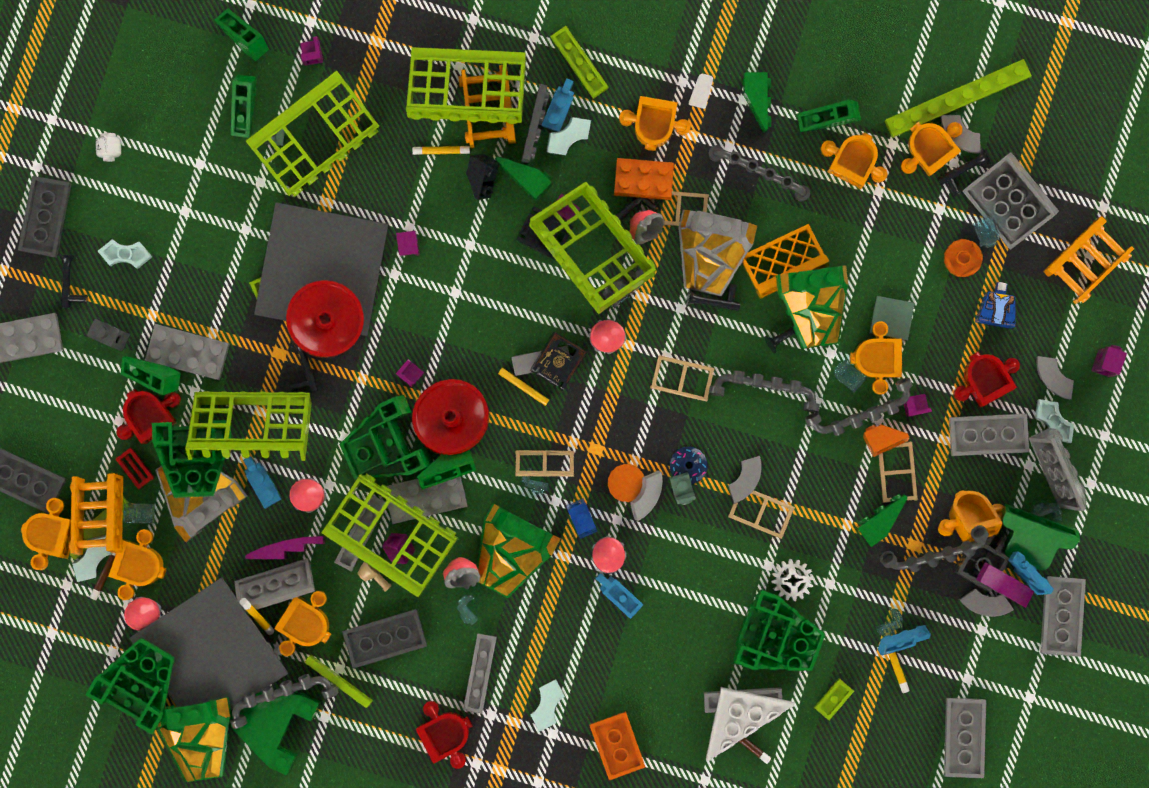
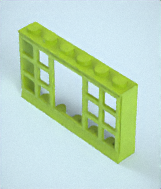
M412 47L406 106L407 117L415 120L428 118L431 120L449 119L451 121L469 120L470 122L522 123L526 52ZM429 60L428 72L416 71V61ZM433 61H447L446 73L432 72ZM451 62L485 63L481 107L447 105ZM489 63L503 64L502 75H488ZM507 64L521 65L520 76L506 75ZM415 76L427 77L426 88L414 87ZM431 77H445L444 89L430 88ZM487 80H502L501 91H487ZM506 80L520 81L519 92H505ZM414 92L426 93L425 104H413ZM430 93H443V105L429 104ZM486 96H500V108L486 107ZM504 97H519L518 108H504Z
M336 71L247 139L246 142L288 196L293 194L295 197L303 191L302 186L308 182L311 185L318 179V173L321 171L326 173L334 167L331 163L337 159L340 162L347 157L349 149L353 147L356 150L364 144L362 139L366 136L371 138L378 133L377 128L379 125L338 71ZM342 84L350 95L339 103L331 91ZM325 95H328L336 106L324 114L316 102ZM353 98L361 110L350 118L342 106ZM312 105L344 145L343 148L318 167L286 128L290 122ZM339 109L347 121L336 129L327 117ZM364 113L372 125L361 132L353 121ZM348 124H351L358 133V136L347 144L339 131ZM283 129L291 141L280 149L271 137ZM268 140L277 152L265 160L257 148ZM292 144H295L303 155L291 164L283 154V151ZM280 155L288 167L279 174H276L269 165V162ZM306 158L314 170L302 178L294 166ZM291 169L300 181L288 189L280 177Z
M584 182L530 218L529 226L595 311L600 314L634 289L653 278L656 266L651 259L646 258L642 247L639 244H635L630 232L623 229L619 218L616 215H612L607 203L604 200H600L596 189L593 186H589L587 182ZM583 195L590 206L579 212L572 202ZM568 205L575 213V216L565 222L557 211ZM594 209L601 220L590 226L583 215ZM554 215L561 225L550 232L542 221ZM579 219L586 227V230L576 236L568 225ZM605 223L624 249L584 275L564 249ZM565 229L572 239L561 246L553 235ZM628 252L635 263L624 269L617 258ZM613 262L621 273L609 279L602 269ZM639 266L644 274L633 281L628 272ZM599 272L606 283L595 289L588 281V278ZM624 276L629 284L618 290L613 283ZM610 286L615 294L603 300L599 292Z
M194 392L185 448L188 460L193 459L194 450H201L205 458L211 457V450H221L224 458L230 457L231 450H241L242 457L244 458L250 457V450H260L263 458H269L270 451H280L282 458H288L289 451H300L301 461H305L312 405L310 393ZM201 405H210V408H200V407H201ZM215 405H229V408H215ZM233 405H268L263 439H229ZM272 405H286V409H272ZM290 405L304 406V409H290ZM200 413H209L208 423H198ZM214 413H228L227 422L213 423ZM271 414H285L284 424H270ZM289 414H303L302 424H288ZM197 428H207L206 438H196ZM226 428L224 439L210 438L211 429ZM269 429H283L282 439H268ZM287 429H301V438L286 439Z
M367 473L365 476L360 474L321 533L416 597H420L457 541L456 532L449 527H446V529L439 525L440 521L430 516L428 518L423 515L424 511L414 505L412 508L407 504L408 500L401 495L396 497L391 494L392 490L386 485L382 484L379 486L376 484V479ZM361 483L372 489L365 501L354 495ZM375 492L387 499L380 511L368 505ZM351 498L361 504L354 517L344 511ZM390 502L419 521L392 564L363 546L364 541ZM364 508L377 515L369 527L358 520ZM340 514L351 520L344 532L333 526ZM354 523L367 530L360 542L347 535ZM422 524L435 531L427 543L415 536ZM438 534L450 541L443 553L430 546ZM412 539L424 546L417 559L405 551ZM428 549L440 557L432 569L420 561ZM402 554L414 562L407 574L395 567ZM417 565L430 572L423 584L410 577Z

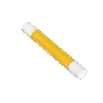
M470 146L413 147L412 149L413 155L470 154Z
M242 598L240 600L242 607L268 635H272L274 629L246 598Z
M896 652L888 654L902 693L909 692L910 690Z

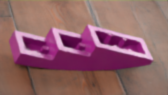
M326 536L302 537L281 541L245 555V559H287V551L304 552L306 551V544H325Z
M984 563L976 579L1025 608L1034 593L1028 586L988 563Z

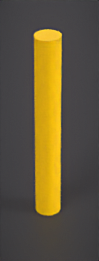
M501 368L498 374L544 406L549 402L548 398L504 368Z

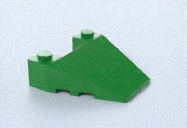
M405 395L395 396L380 403L339 444L354 480L360 474L365 476L366 473L374 478L411 475L425 470L433 463L427 447L410 453L396 419L412 412Z
M262 691L255 694V696L261 695ZM293 693L288 696L277 697L270 702L258 703L254 707L241 709L240 715H245L247 724L233 730L269 768L288 775L298 754L280 747L294 714L312 721L322 701L305 693Z

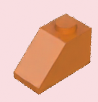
M882 424L866 428V432L863 435L873 457L902 445L909 440L908 433Z

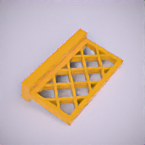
M809 224L748 252L742 262L760 299L777 291L776 275L778 274L772 273L774 264L785 267L781 274L829 267V259L822 251ZM807 230L810 236L808 243L797 240L799 234ZM783 241L794 242L791 251L780 248ZM796 243L807 246L804 255L793 252ZM768 248L777 250L774 259L763 256L764 251ZM808 248L816 249L819 256L815 258L807 257ZM779 251L789 254L787 263L776 260ZM792 255L802 258L800 265L793 266L789 264ZM751 256L759 258L757 267L748 265L746 259ZM762 259L772 262L769 271L759 269ZM757 272L767 274L766 281L758 284L755 279Z

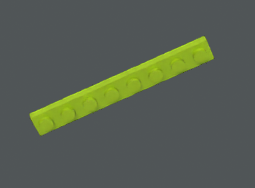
M1020 60L885 120L891 137L894 138L910 131V128L918 122L921 125L926 124L942 115L951 113L1022 82L1032 75L1025 60Z

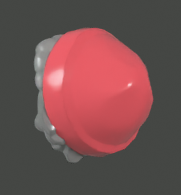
M652 210L635 213L630 220L629 231L635 243L640 245L657 239L658 233H662L664 218L661 214Z
M611 319L599 320L589 333L590 343L595 351L606 352L607 354L620 349L627 339L623 327Z
M311 477L308 479L301 478L291 487L289 495L295 509L305 511L306 513L315 511L327 499L322 486Z
M609 536L603 537L596 544H593L591 559L600 571L608 574L615 573L623 566L627 553L624 551V543Z
M463 557L453 559L443 571L444 583L447 588L464 587L469 589L470 585L474 587L480 581V574L476 564Z
M136 597L132 602L128 603L125 609L124 617L127 625L139 632L160 618L161 605L149 598Z

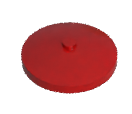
M328 280L315 281L299 289L292 297L286 314V325L293 342L304 352L316 357H334L349 350L360 337L364 324L363 309L356 295L346 286Z
M456 379L439 381L423 391L417 399L412 413L413 428L419 440L431 451L443 455L460 454L473 448L484 436L489 424L488 405L481 392L470 383Z

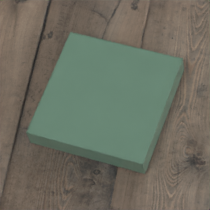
M876 296L869 334H873L872 326L876 322L882 321L888 325V333L883 337L908 341L915 303Z

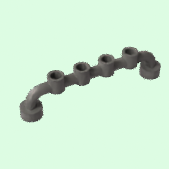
M714 145L709 150L708 155L712 161L716 162L725 158L732 165L738 164L745 167L749 173L755 172L762 175L766 181L773 180L781 184L783 189L790 188L794 190V196L800 202L806 201L810 196V190L807 186H801L793 182L790 176L782 177L776 174L773 168L765 169L758 166L756 160L748 161L741 158L740 153L736 151L731 153L719 145Z
M734 371L733 375L723 374L719 376L714 386L712 385L709 388L710 395L724 396L725 388L721 386L724 382L728 381L758 388H769L775 391L804 394L808 397V402H804L803 410L813 413L819 412L820 404L816 403L814 392L809 388L801 386L802 382L790 380V384L782 383V378L771 377V381L763 380L764 376L760 374H752V378L744 377L745 372Z
M903 378L895 383L897 390L903 392L900 398L889 400L880 406L871 407L862 413L852 414L848 418L834 421L828 426H821L819 424L822 419L818 412L806 416L805 421L807 426H812L818 433L827 434L833 432L835 436L845 432L844 427L849 425L853 429L859 428L863 425L862 420L869 418L871 422H874L881 418L880 414L887 411L889 415L899 412L898 407L909 400L910 388L913 386L910 378Z
M979 525L971 531V536L975 541L973 543L965 541L961 546L955 548L947 546L937 553L929 551L919 558L911 556L904 562H897V557L894 553L886 551L881 555L880 562L885 568H893L895 570L910 568L912 572H918L921 569V565L926 563L930 567H936L939 564V560L944 558L948 562H954L957 559V555L962 553L966 557L974 556L976 550L986 544L989 533L984 526Z
M305 674L298 678L299 682L292 684L291 680H286L280 684L281 688L276 690L272 686H268L262 689V694L255 696L254 692L247 693L243 696L244 700L238 702L233 707V718L230 720L233 729L247 724L245 715H240V711L243 708H251L265 701L270 702L277 697L288 696L295 691L306 690L316 684L324 686L321 691L323 697L328 699L339 693L335 684L331 685L330 681L325 677L310 678L309 674Z

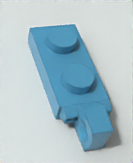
M566 78L563 88L558 86L543 120V127L555 132L561 131L574 99V92L571 91L574 81Z
M252 456L244 459L243 461L248 468L245 470L246 477L264 509L282 500L265 467L260 462L256 464Z
M1019 551L1013 552L1008 559L1015 567L1013 571L1037 595L1051 594L1054 588L1049 584L1048 580L1042 577L1033 565L1025 561L1023 554Z
M601 572L596 576L595 579L602 584L599 588L602 593L630 619L643 606L617 579H614L612 576L607 579Z
M926 625L916 626V629L909 631L904 630L896 635H887L881 639L878 651L883 656L915 646L916 642L929 639L931 634Z

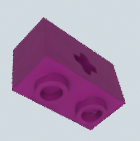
M1116 345L1099 349L1091 371L1106 377L1120 375L1127 353L1123 352L1122 348Z

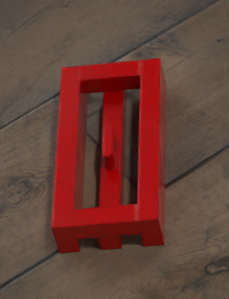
M132 447L115 459L138 489L143 488L144 485H147L149 481L155 478ZM128 454H131L133 456V458L136 460V462L140 465V467L148 476L147 478H145V476L142 474V472L139 470V468L132 461ZM123 458H125L128 461V463L131 465L134 471L141 478V483L137 480L134 474L124 463V461L122 460Z

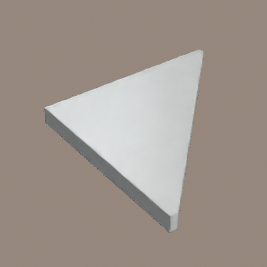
M721 687L706 761L712 760V758L721 752L723 753L741 739L757 731L758 728L771 722L789 708L794 707L795 703Z

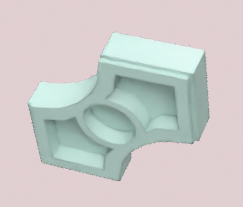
M571 117L569 124L563 130L549 134L546 152L566 155L569 147L574 142L588 139L591 120Z
M112 239L98 250L109 266L126 262L138 269L152 258L141 242L124 246Z
M1038 399L1035 419L1044 422L1048 428L1058 430L1062 435V442L1072 443L1074 424L1067 422L1061 416L1058 402Z
M106 535L87 540L105 539ZM106 547L87 548L83 557L72 563L77 582L97 577V565L104 557L111 555V552L106 551Z
M556 679L539 687L541 701L538 708L530 714L539 732L556 724L555 707L565 697Z

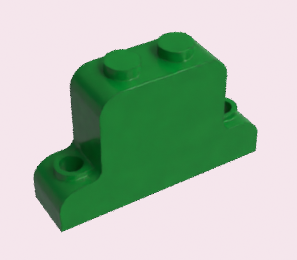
M1005 504L1002 510L1003 525L1010 529L1004 543L1005 555L1010 558L1013 552L1019 551L1025 556V561H1028L1029 564L1038 570L1049 568L1059 548L1074 549L1080 540L1079 530Z

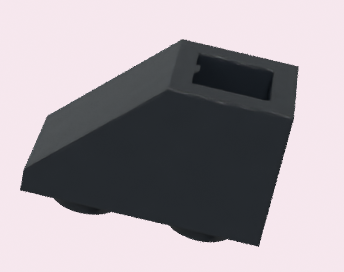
M485 154L471 155L466 172L474 197L477 200L491 198L500 164Z

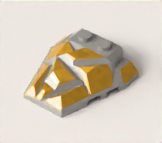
M683 210L679 224L684 288L722 296L733 279L735 272L744 261L743 259L753 246L757 225L712 213Z
M162 465L156 469L174 528L186 543L226 510L233 508L248 497L235 479L221 471L214 496L174 498Z

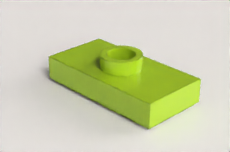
M838 678L814 708L830 721L854 690Z

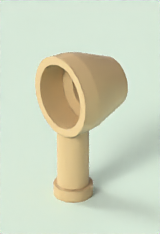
M365 562L361 565L358 575L363 581L374 578L383 588L384 592L392 586L381 576L379 571Z

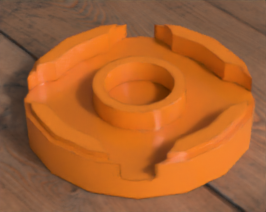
M966 239L954 241L947 247L944 253L946 268L957 277L973 275L980 269L983 261L981 248L975 242Z
M632 464L617 466L608 477V489L611 495L621 502L633 501L641 491L644 474L638 467Z

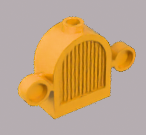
M640 96L637 115L633 114L630 110H624L619 115V121L623 126H630L635 122L637 139L645 145L646 150L656 151L657 147L666 144L671 138L673 129H675L678 135L685 136L691 128L690 123L685 119H681L678 122L675 121L678 102Z
M920 122L916 123L910 128L912 134L908 143L910 153L914 158L905 159L901 163V170L906 174H911L916 170L917 164H919L928 176L934 174L961 152L951 139L961 135L963 130L961 124L952 122L945 131L937 124L926 123L921 125Z
M867 133L847 138L840 148L836 147V144L830 140L825 141L821 146L820 150L824 156L831 157L835 155L827 172L859 189H862L870 173L873 181L877 183L883 182L888 175L884 167L874 166L877 161L878 150L872 141L873 137Z
M879 321L872 326L875 339L863 341L856 347L854 352H850V364H854L860 374L875 378L872 390L874 393L881 395L885 394L888 390V383L883 378L902 377V339H883V336L888 333V325L885 322Z
M959 491L955 494V499L949 513L950 520H942L938 531L943 536H951L954 529H956L963 542L974 541L971 531L979 525L986 528L989 533L988 537L996 535L1003 524L1001 520L1004 506L1001 504L992 505L987 497L979 492Z
M49 499L46 503V509L50 513L35 514L21 527L23 541L26 546L38 552L31 559V566L35 570L47 568L48 555L65 559L69 557L71 520L59 517L64 508V503L61 499Z
M148 529L140 530L137 533L136 539L138 543L126 539L122 540V553H116L108 577L126 582V585H122L118 589V596L122 600L133 598L135 594L134 585H150L159 578L163 579L165 576L166 568L164 567L161 555L153 548L147 547L153 541V533Z
M314 592L311 595V603L300 596L293 598L274 628L289 638V640L283 641L279 646V651L283 656L292 655L295 652L296 643L302 646H313L321 641L326 643L330 638L328 617L318 608L327 601V596L324 592Z

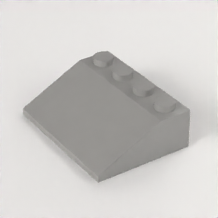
M1011 152L963 190V193L1010 250L1059 212Z
M1048 428L1029 437L1058 507L1077 511L1086 510L1087 498L1084 494L1086 491L1077 478L1078 472L1069 460L1070 454L1062 444L1063 438L1060 432L1056 429Z

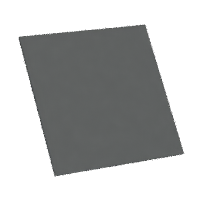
M275 203L254 315L286 321L288 305L299 289L315 281H334L349 288L360 301L364 314V324L360 335L367 336L389 224Z
M223 578L215 581L129 638L134 644L142 637L175 657L168 695L177 707L229 697L232 710L238 702L244 700L243 696L250 692L257 694L288 674Z

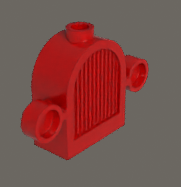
M979 351L969 356L970 361L964 370V380L967 387H956L953 396L957 401H965L969 398L970 393H972L979 407L991 403L1017 388L1009 374L1019 370V361L1015 358H1009L1002 363L999 358L993 355H980Z
M137 389L130 391L123 405V416L128 425H120L117 428L116 434L122 440H129L134 432L141 444H147L152 440V423L172 422V426L177 423L167 407H177L181 402L180 395L171 392L166 394L162 401L153 393L138 392Z
M428 701L423 707V712L431 720L418 726L416 731L433 764L450 755L451 766L460 769L465 765L466 757L463 753L457 751L465 745L469 737V728L473 726L468 717L463 718L454 712H446L438 716L439 705L435 701Z

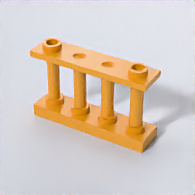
M499 65L500 71H497L496 74L488 75H502L503 65ZM465 69L461 70L462 76H458L459 86L463 87L465 106H470V103L482 102V94L469 96L467 85L483 83L484 75L466 77ZM487 80V82L497 81V83H502V80ZM506 80L505 92H510L509 80ZM486 96V101H500V96ZM504 97V108H512L511 97ZM467 120L468 132H465L466 143H470L471 148H475V140L501 137L508 139V144L516 143L514 124L506 122V127L503 130L473 133L472 122Z
M1102 216L1097 218L1043 271L1048 277L1053 274L1055 276L1058 275L1078 295L1073 300L1075 304L1087 301L1091 297L1090 292L1120 262L1125 263L1132 256L1130 253L1134 250L1132 246L1123 250L1104 231L1103 225L1107 221ZM1094 234L1098 235L1118 255L1112 263L1091 244L1090 238ZM1085 248L1105 268L1098 277L1077 257L1076 251L1078 249ZM1066 261L1072 262L1092 282L1085 290L1063 270L1064 267L1062 265Z
M111 473L107 474L105 482L85 483V479L73 476L70 484L72 493L70 553L81 556L83 555V548L106 547L108 552L122 553L123 476ZM107 489V499L105 501L84 502V491ZM107 509V518L105 520L84 521V510ZM106 527L105 539L83 540L84 529Z

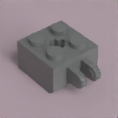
M995 535L988 537L986 544L982 548L977 549L974 556L966 557L963 553L953 571L989 592H992L993 589L976 580L982 569L979 568V561H984V563H988L1002 572L1009 562V557L1000 553L1006 541L1005 538L1001 537L994 549L989 546Z

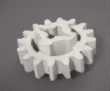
M789 559L788 564L782 561L781 568L775 567L778 572L772 573L776 580H772L771 583L777 585L773 588L774 591L780 590L778 594L780 597L785 594V600H789L792 597L793 601H796L797 596L803 599V593H810L807 588L813 587L809 581L813 580L814 577L808 575L812 572L811 569L805 570L806 563L800 566V560H796L795 564H793L792 559ZM795 567L800 569L804 575L797 574ZM785 569H787L786 575L784 577H780L782 572ZM791 575H793V577L801 579L795 581L794 585H792V583L784 581L790 579ZM805 583L803 588L798 591L799 585ZM781 585L788 586L790 593L786 592Z

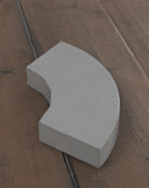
M942 115L940 117L941 126L945 131L952 122L961 124L963 129L961 135L957 138H951L959 149L970 153L981 152L980 133L968 130L962 123L960 115Z
M1037 356V371L1048 390L1061 398L1071 400L1074 380L1066 378L1060 372L1057 359Z
M760 456L741 461L742 470L739 478L728 485L734 504L747 498L757 486L761 476Z
M656 471L642 478L643 485L641 491L630 502L635 520L639 521L644 518L656 505L662 490V472Z
M973 589L959 599L966 608L983 616H1001L1014 610L1005 596L999 594L994 597H987L982 595L977 589Z

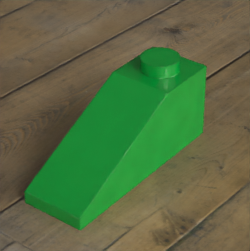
M229 8L214 19L215 23L254 61L258 60L269 50L263 36Z
M237 74L232 81L231 136L250 137L256 96L255 76Z
M850 99L797 113L800 132L835 127L861 120L858 102Z
M499 156L495 158V161L500 163L499 166L535 201L552 186L550 181L552 178L545 171L541 172L536 168Z
M127 356L122 357L121 375L160 395L178 391L180 372L165 365Z
M470 450L455 455L442 454L417 476L421 489L423 490L476 471Z

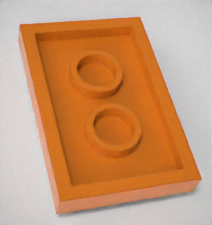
M617 158L614 196L671 200L674 163Z
M626 711L589 724L609 780L646 767Z

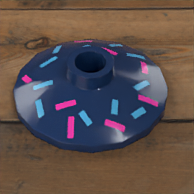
M694 447L678 449L670 460L672 476L688 472L691 484L699 482L707 472L705 455ZM687 462L692 463L693 466L691 469H687L685 467V464Z

